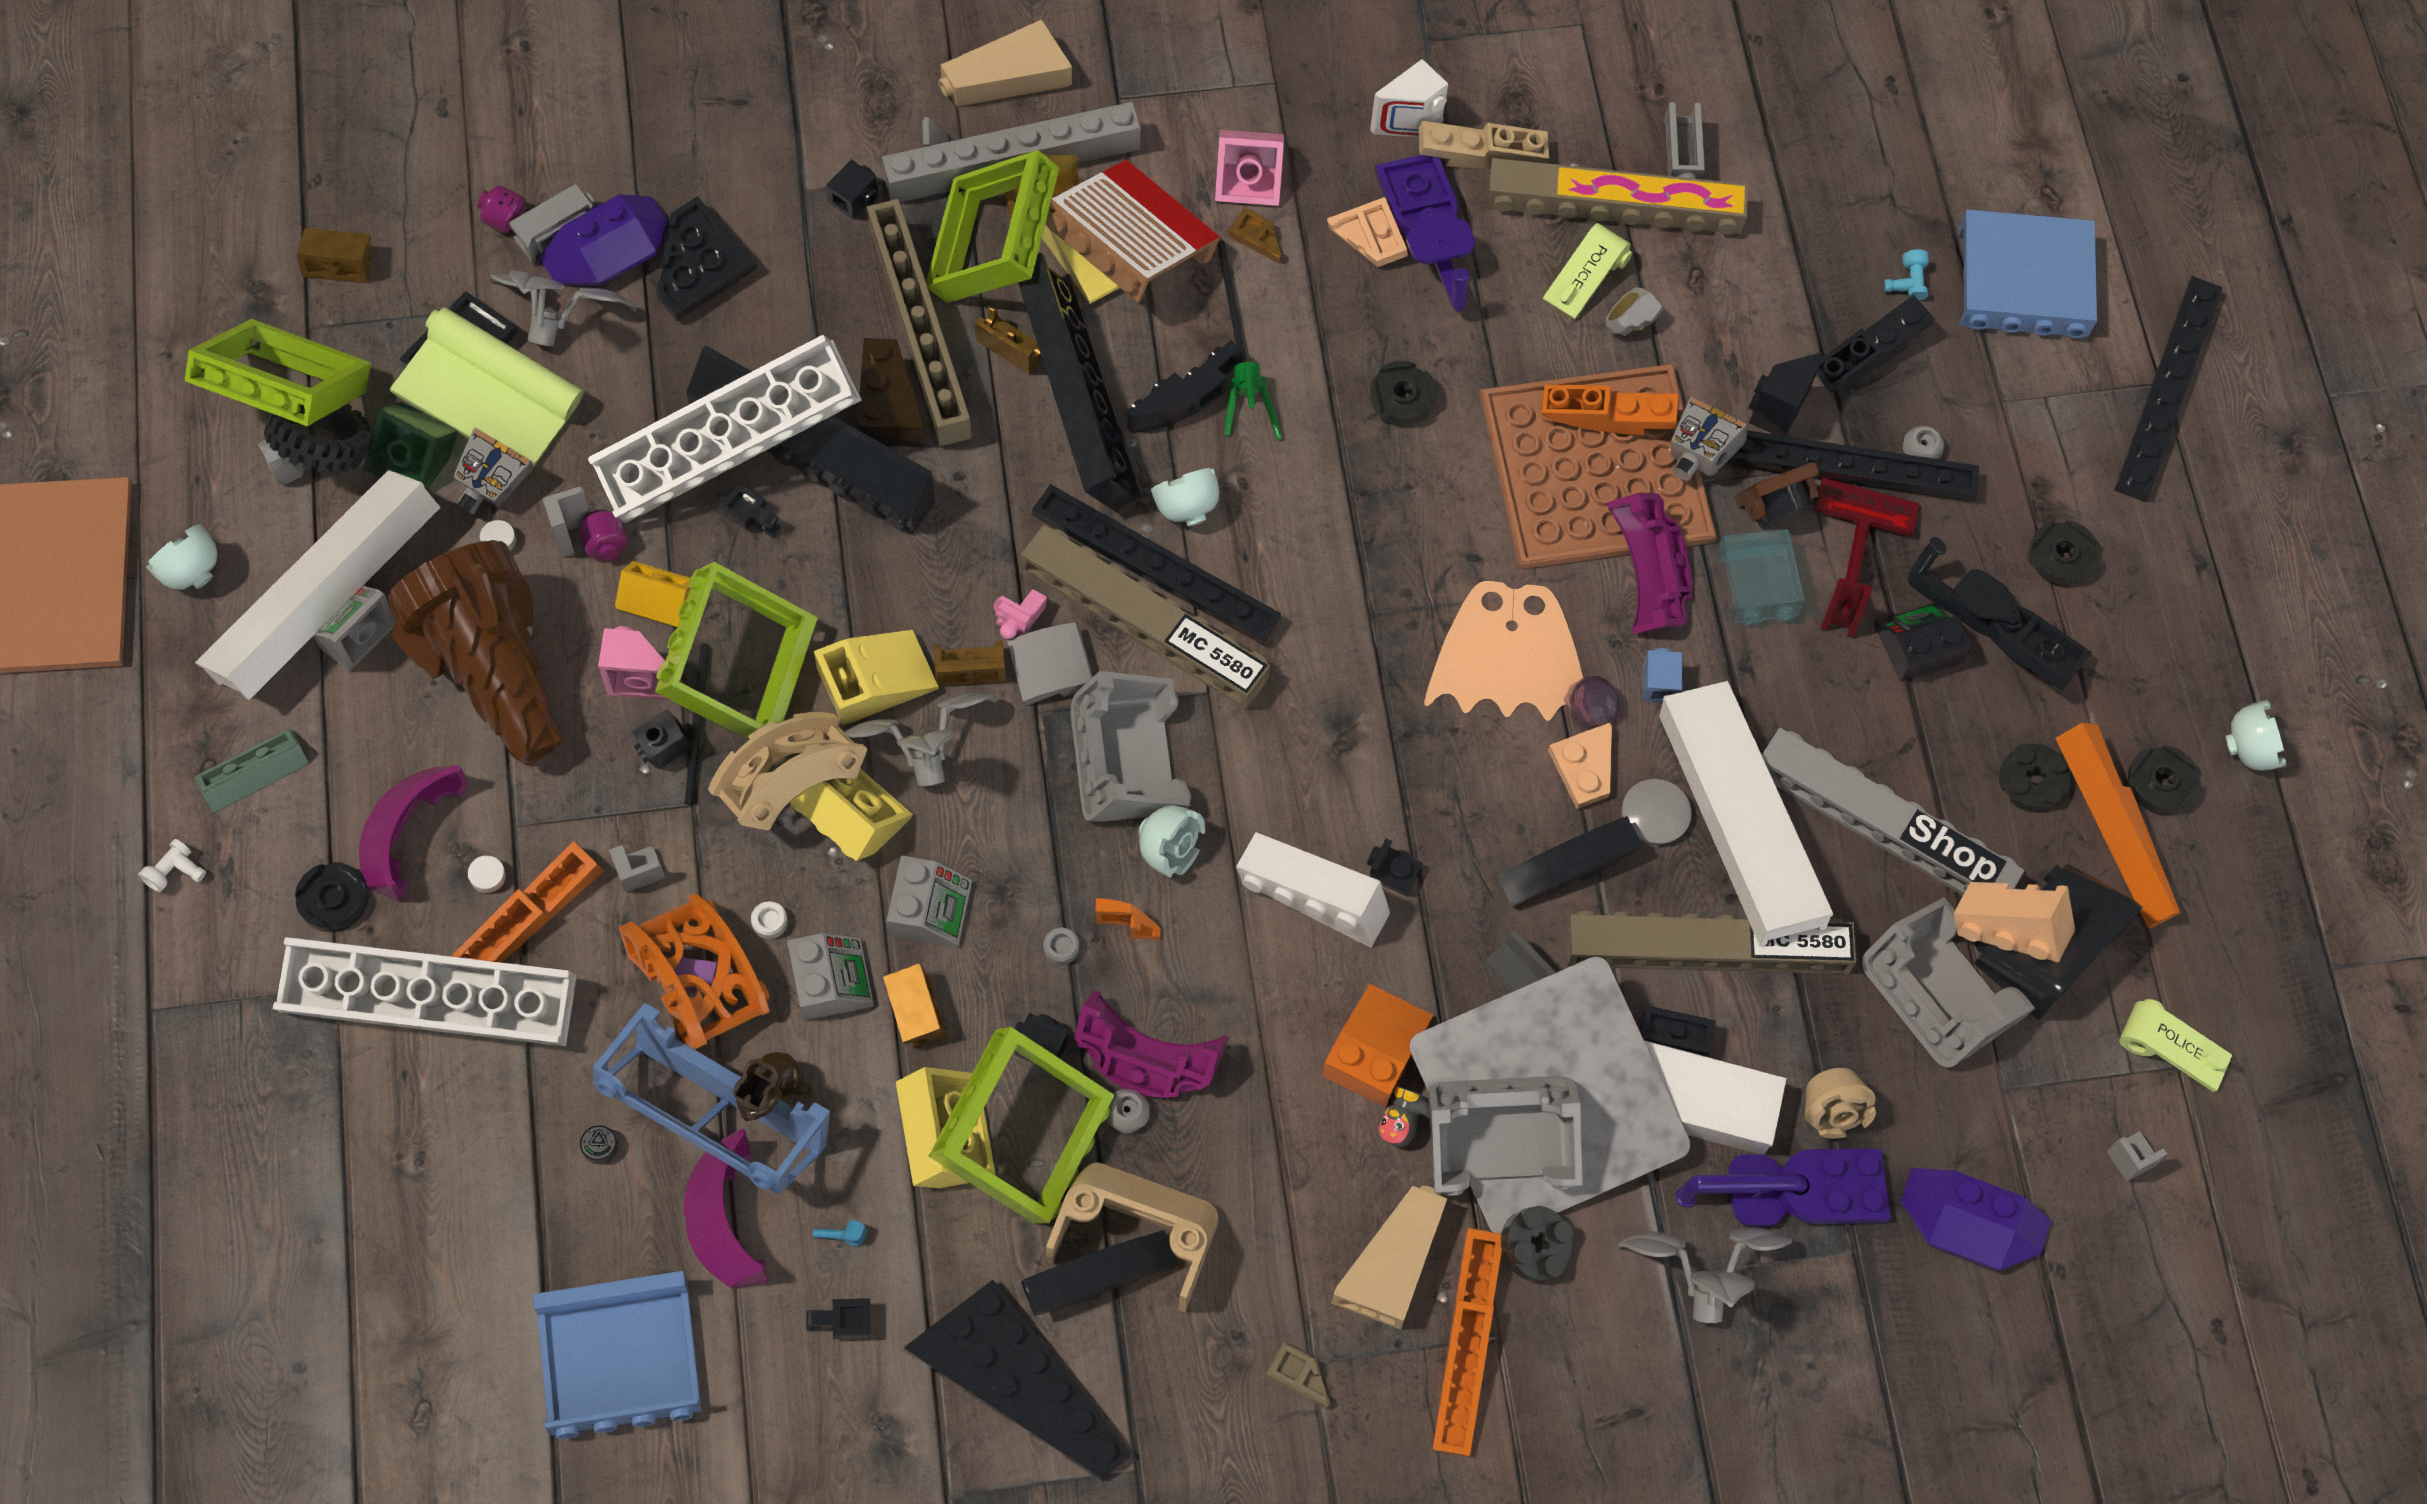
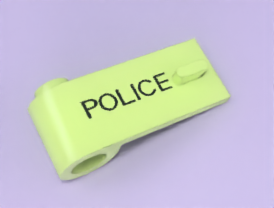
M1596 223L1546 292L1543 300L1576 320L1610 270L1614 271L1618 267L1623 269L1632 256V252L1629 250L1631 244L1604 226Z
M2152 999L2136 1002L2119 1039L2120 1044L2126 1050L2137 1055L2153 1056L2157 1054L2212 1092L2217 1091L2232 1054L2164 1010L2165 1007L2160 1002Z

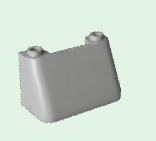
M1099 671L1074 695L1071 702V722L1081 806L1085 820L1107 822L1146 818L1164 806L1175 805L1184 808L1190 806V789L1184 780H1172L1165 721L1176 711L1178 706V695L1174 689L1173 679Z
M1945 897L1894 923L1865 952L1862 958V966L1867 977L1932 1058L1941 1066L1953 1067L2024 1019L2035 1007L2019 989L2014 987H2006L1996 994L1992 991L1952 942L1951 939L1957 935L1954 919L1955 910Z
M1563 1076L1449 1081L1439 1082L1429 1087L1435 1193L1442 1192L1449 1196L1459 1195L1470 1186V1179L1543 1175L1545 1182L1557 1190H1568L1573 1186L1583 1185L1581 1108L1573 1079Z

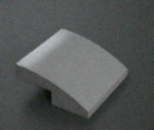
M1076 622L1036 630L1007 640L1022 700L1027 705L1058 693L1063 697L1076 693L1093 677L1079 625Z

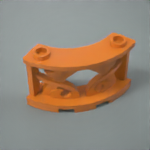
M696 893L688 896L690 902L638 926L630 921L618 927L628 959L642 970L650 982L657 980L658 984L662 986L666 994L661 997V1000L672 1020L678 1039L694 1050L706 1045L707 1040L752 1018L770 1012L766 1002L769 1000V993L765 984L757 979L743 949L729 927L717 913L712 901H705ZM696 921V927L689 925ZM683 927L682 933H677L676 930ZM670 945H673L675 955L672 957H665L662 952L666 951L670 953ZM683 945L700 947L718 955L717 971L711 987L698 976L691 974L676 975L674 970L682 960ZM730 966L734 974H729ZM687 987H694L698 990L696 996L691 998L688 997L685 989ZM740 989L748 1006L729 1014L720 1001V997L722 996L728 1004L736 1005L738 999L732 994V991ZM714 1009L720 1019L701 1027L700 1024L703 1023Z

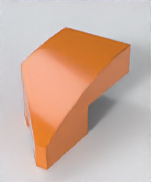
M1096 898L1095 924L1130 925V939L1160 940L1161 928L1134 905L1117 900Z

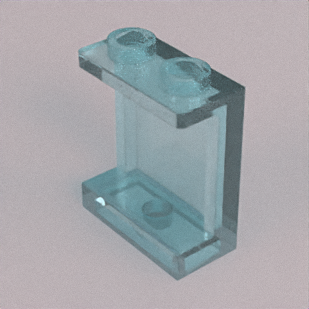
M1789 529L1722 536L1717 549L1719 563H1725L1734 603L1733 623L1743 622L1746 625H1752L1767 619L1787 621L1798 616L1805 599Z

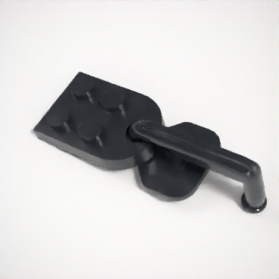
M1931 538L1930 543L1924 548L1909 571L1907 578L1910 586L1934 603H1939L1957 615L1960 621L1976 632L1990 636L1992 641L2000 649L2013 657L2018 664L2028 667L2041 676L2047 684L2063 691L2093 652L2034 612L2016 605L2008 588L1982 570H1970L1954 589L1935 577L1928 570L1939 555L1946 553V546L1940 538Z

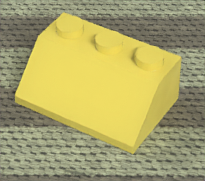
M861 768L855 779L838 778L820 782L805 789L790 801L791 807L795 811L807 817L820 833L828 836L841 848V851L846 856L853 858L855 861L875 854L913 815Z
M923 1067L896 1081L913 1186L945 1188L969 1183L928 1156L972 1073ZM983 1109L960 1153L996 1176Z

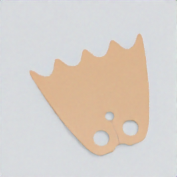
M1483 581L1477 584L1463 602L1446 636L1424 700L1425 706H1429L1442 694H1451L1456 698L1464 713L1470 712L1479 701L1491 699L1498 704L1505 717H1509L1518 705L1527 702L1535 705L1547 721H1550L1557 710L1563 705L1573 706L1586 721H1589L1590 712L1578 655L1563 611L1554 594L1548 588L1538 585H1524L1522 588L1512 589L1502 582ZM1488 592L1498 593L1503 599L1502 607L1497 611L1485 609L1481 602L1484 594ZM1530 596L1540 597L1545 603L1544 611L1539 615L1527 613L1523 605L1525 599ZM1508 621H1515L1518 624V628L1515 631H1509L1506 628Z

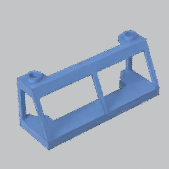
M644 1003L593 1066V1085L602 1095L608 1098H617L750 1177L757 1187L763 1190L770 1189L779 1195L826 1147L830 1111L815 1102L808 1111H804V1105L800 1102H797L793 1108L780 1100L769 1114L756 1120L797 1144L777 1171L762 1163H750L699 1132L728 1105L738 1108L733 1089L736 1082L742 1077L675 1039L674 1028L668 1026L664 1030L658 1024L656 1019L659 1017L660 1011ZM636 1029V1046L608 1069V1062ZM644 1053L722 1100L698 1122L689 1127L625 1089L622 1082L615 1075L639 1054ZM804 1148H806L807 1150L811 1151V1152L788 1174V1171H789L790 1167L793 1165V1163L796 1161V1159H797V1158L799 1157V1155L802 1153V1151L804 1150Z

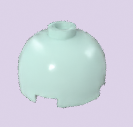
M1205 468L1190 472L1170 482V486L1165 481L1151 488L1159 511L1173 522L1186 521L1188 527L1206 521L1205 514L1213 510L1219 500L1220 491L1214 469Z
M197 524L185 530L189 537L186 539L182 537L174 543L170 541L148 561L150 565L146 566V568L162 585L176 590H183L192 585L196 589H200L214 577L210 571L217 563L218 553L216 545L201 524Z
M2268 700L2248 705L2236 713L2231 722L2232 734L2225 736L2230 755L2238 754L2245 766L2259 771L2273 770L2286 766L2285 758H2278L2277 755L2278 752H2282L2284 749L2275 717L2270 718V715L2266 716L2264 711L2271 709Z
M1170 805L1156 810L1148 818L1144 819L1139 828V844L1141 855L1148 865L1168 877H1172L1173 873L1178 875L1184 874L1193 864L1200 849L1195 848L1198 833L1205 834L1203 817L1191 809Z

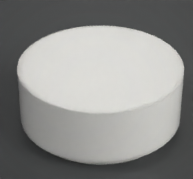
M495 520L487 523L482 528L480 541H503L511 551L515 546L516 536L509 523Z
M481 856L470 864L468 878L477 891L491 893L503 885L506 873L502 863L497 858Z
M763 902L756 906L751 914L753 930L764 939L777 938L787 928L786 912L778 903Z

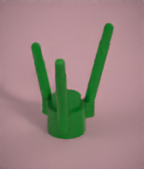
M1243 362L1234 367L1235 378L1229 380L1230 395L1224 435L1229 436L1231 433L1237 391H1239L1240 395L1247 396L1249 408L1254 409L1255 395L1260 390L1276 439L1281 440L1280 426L1267 390L1266 377L1261 376L1260 365L1254 362Z

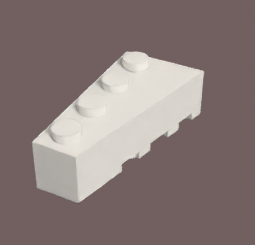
M1257 832L1254 834L1236 866L1242 884L1247 889L1256 893L1261 892L1372 948L1390 915L1385 894L1379 880Z

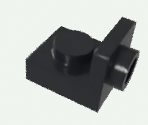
M1386 838L1382 847L1375 846L1367 861V865L1371 866L1369 877L1379 880L1382 886L1407 897L1422 868L1423 862L1391 848L1392 841Z

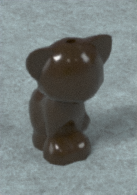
M773 1052L765 1054L761 1059L749 1060L743 1068L742 1078L734 1086L733 1094L736 1098V1104L741 1117L745 1121H752L769 1114L777 1106L782 1096L808 1094L813 1088L803 1081L801 1067L790 1054Z

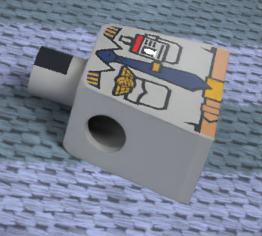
M1691 397L1671 441V456L1678 460L1672 469L1673 473L1685 481L1690 480L1696 470L1708 476L1715 475L1746 442L1747 424Z
M475 427L453 477L460 486L465 488L456 505L471 515H474L483 499L499 507L532 472L534 466L531 460Z

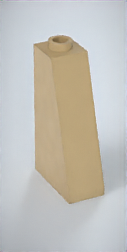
M1039 20L941 64V79L938 80L944 96H950L956 107L1068 87L1072 85V66L1043 21Z
M1412 1186L1338 1284L1331 1304L1401 1329L1447 1198L1442 1197L1440 1192L1435 1193L1432 1187L1420 1186L1418 1188Z

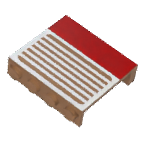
M1127 159L1052 198L1045 223L1050 230L1137 302L1141 301L1149 281L1185 260L1193 257L1202 265L1209 262L1220 239L1217 233Z

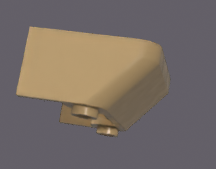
M1091 1163L1085 1166L1066 1194L1046 1245L1047 1262L1054 1265L1071 1219L1078 1222H1088L1098 1216L1102 1206L1108 1207L1172 1231L1170 1235V1248L1172 1252L1180 1259L1192 1263L1179 1297L1178 1310L1186 1312L1218 1225V1213L1215 1207L1205 1200L1102 1163Z

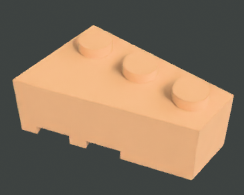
M1970 882L1954 912L1958 936H1962L1969 941H1980L1995 945L2003 950L2025 953L2039 960L2047 959L2059 963L2075 932L2068 886H2057L2055 891L2040 890L2038 885L2028 884L2025 890L2010 889L2009 883Z

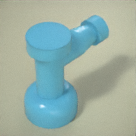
M1910 250L1902 256L1903 266L1910 270V278L1885 279L1884 291H1908L1909 298L1914 295L1918 300H1923L1928 297V288L1924 286L1923 269L1929 263V254L1925 250Z

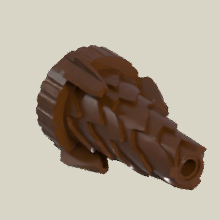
M485 540L459 547L420 565L396 583L390 590V594H388V601L391 605L390 610L396 620L391 634L394 641L432 679L443 675L446 663L456 685H463L477 714L484 722H488L496 736H500L509 753L516 760H519L526 766L531 765L551 753L557 745L565 742L547 706V694L537 674L541 668L527 642L534 638L533 600L530 586L526 580L522 579V574L506 543L497 540Z

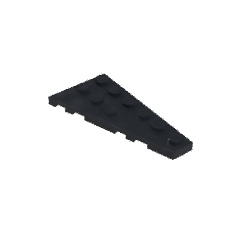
M991 1280L903 1347L904 1352L919 1359L942 1377L945 1376L963 1388L965 1392L1012 1423H1016L1039 1441L1045 1442L1100 1481L1131 1458L1128 1450L994 1280Z

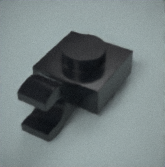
M740 483L733 488L718 506L721 515L746 530L754 523L766 535L774 537L781 528L776 523L778 517L764 509L767 506L765 498Z
M870 1298L833 1299V1310L806 1311L807 1331L814 1332L833 1329V1340L871 1339Z

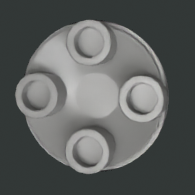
M1649 779L1637 783L1627 792L1622 804L1621 815L1622 817L1628 816L1639 838L1645 844L1651 847H1658L1661 844L1678 839L1685 833L1691 821V806L1684 792L1673 783L1660 779Z

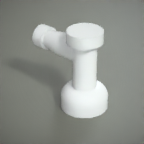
M174 839L169 844L171 849L155 867L146 866L138 873L139 878L156 892L161 893L167 886L165 876L174 866L191 876L197 883L206 875V871L203 868L197 867L187 858L191 854L190 849L177 839Z

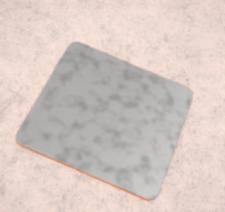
M1591 957L1422 1031L1411 1039L1410 1052L1427 1090L1433 1084L1449 1081L1563 1076L1571 1078L1575 1082L1581 1108L1583 1185L1573 1186L1568 1190H1557L1545 1182L1543 1175L1470 1179L1471 1189L1489 1229L1494 1233L1501 1234L1507 1219L1522 1209L1544 1206L1558 1213L1676 1161L1689 1152L1690 1140L1612 970L1603 958Z

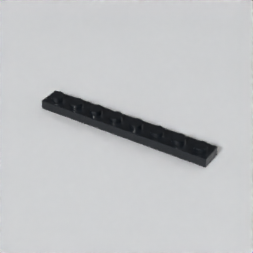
M2191 276L2114 491L2146 502L2223 287Z
M1747 430L1744 445L1726 462L1787 472L1813 462L1816 463L1820 473L1815 477L1971 501L1975 500L1978 492V465Z
M1052 484L1048 486L1032 509V515L1063 531L1068 536L1262 645L1280 620V612Z

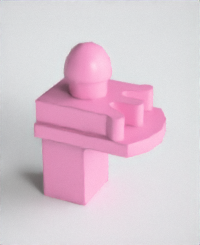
M1033 589L1021 605L1004 596L998 597L993 606L995 615L998 617L996 624L1001 625V636L1004 639H1011L1016 634L1021 636L1029 633L1032 625L1045 610L1047 597Z

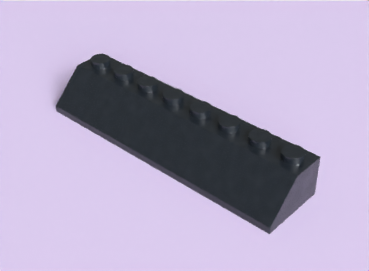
M705 345L700 353L686 391L689 405L752 371ZM833 416L765 450L772 454L782 465L794 466L801 470L803 475L813 482L820 481L826 484L839 497L851 498L858 502V505L870 514L877 513L883 516L890 525L899 530L904 528L914 533L935 504L932 471Z

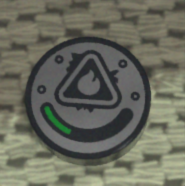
M597 1125L590 1127L583 1133L580 1139V1149L589 1162L604 1164L615 1157L618 1151V1140L610 1128Z

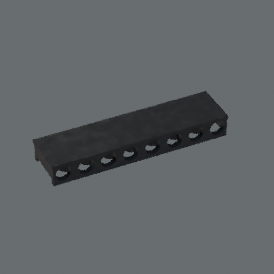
M1040 252L1037 255L1032 278L1018 282L1084 491L1116 512L1120 510L1119 508L1142 497L1143 493L1072 276L1069 273L1063 277L1058 275L1047 266L1045 256ZM1127 479L1131 484L1130 492L1118 483Z

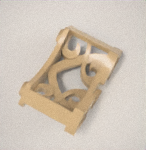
M824 712L794 714L792 719L778 724L773 721L750 734L748 742L736 753L731 751L715 773L708 790L712 795L719 796L738 817L737 821L742 826L770 830L783 808L805 789L831 779H855L866 755L867 748L863 744L854 743L838 726L840 719L835 714ZM793 753H801L774 771L768 772L771 765Z

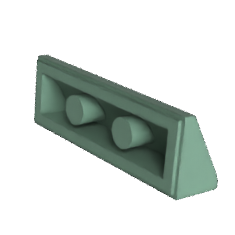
M287 729L196 775L194 779L211 811L217 812L307 766L308 760L291 729Z

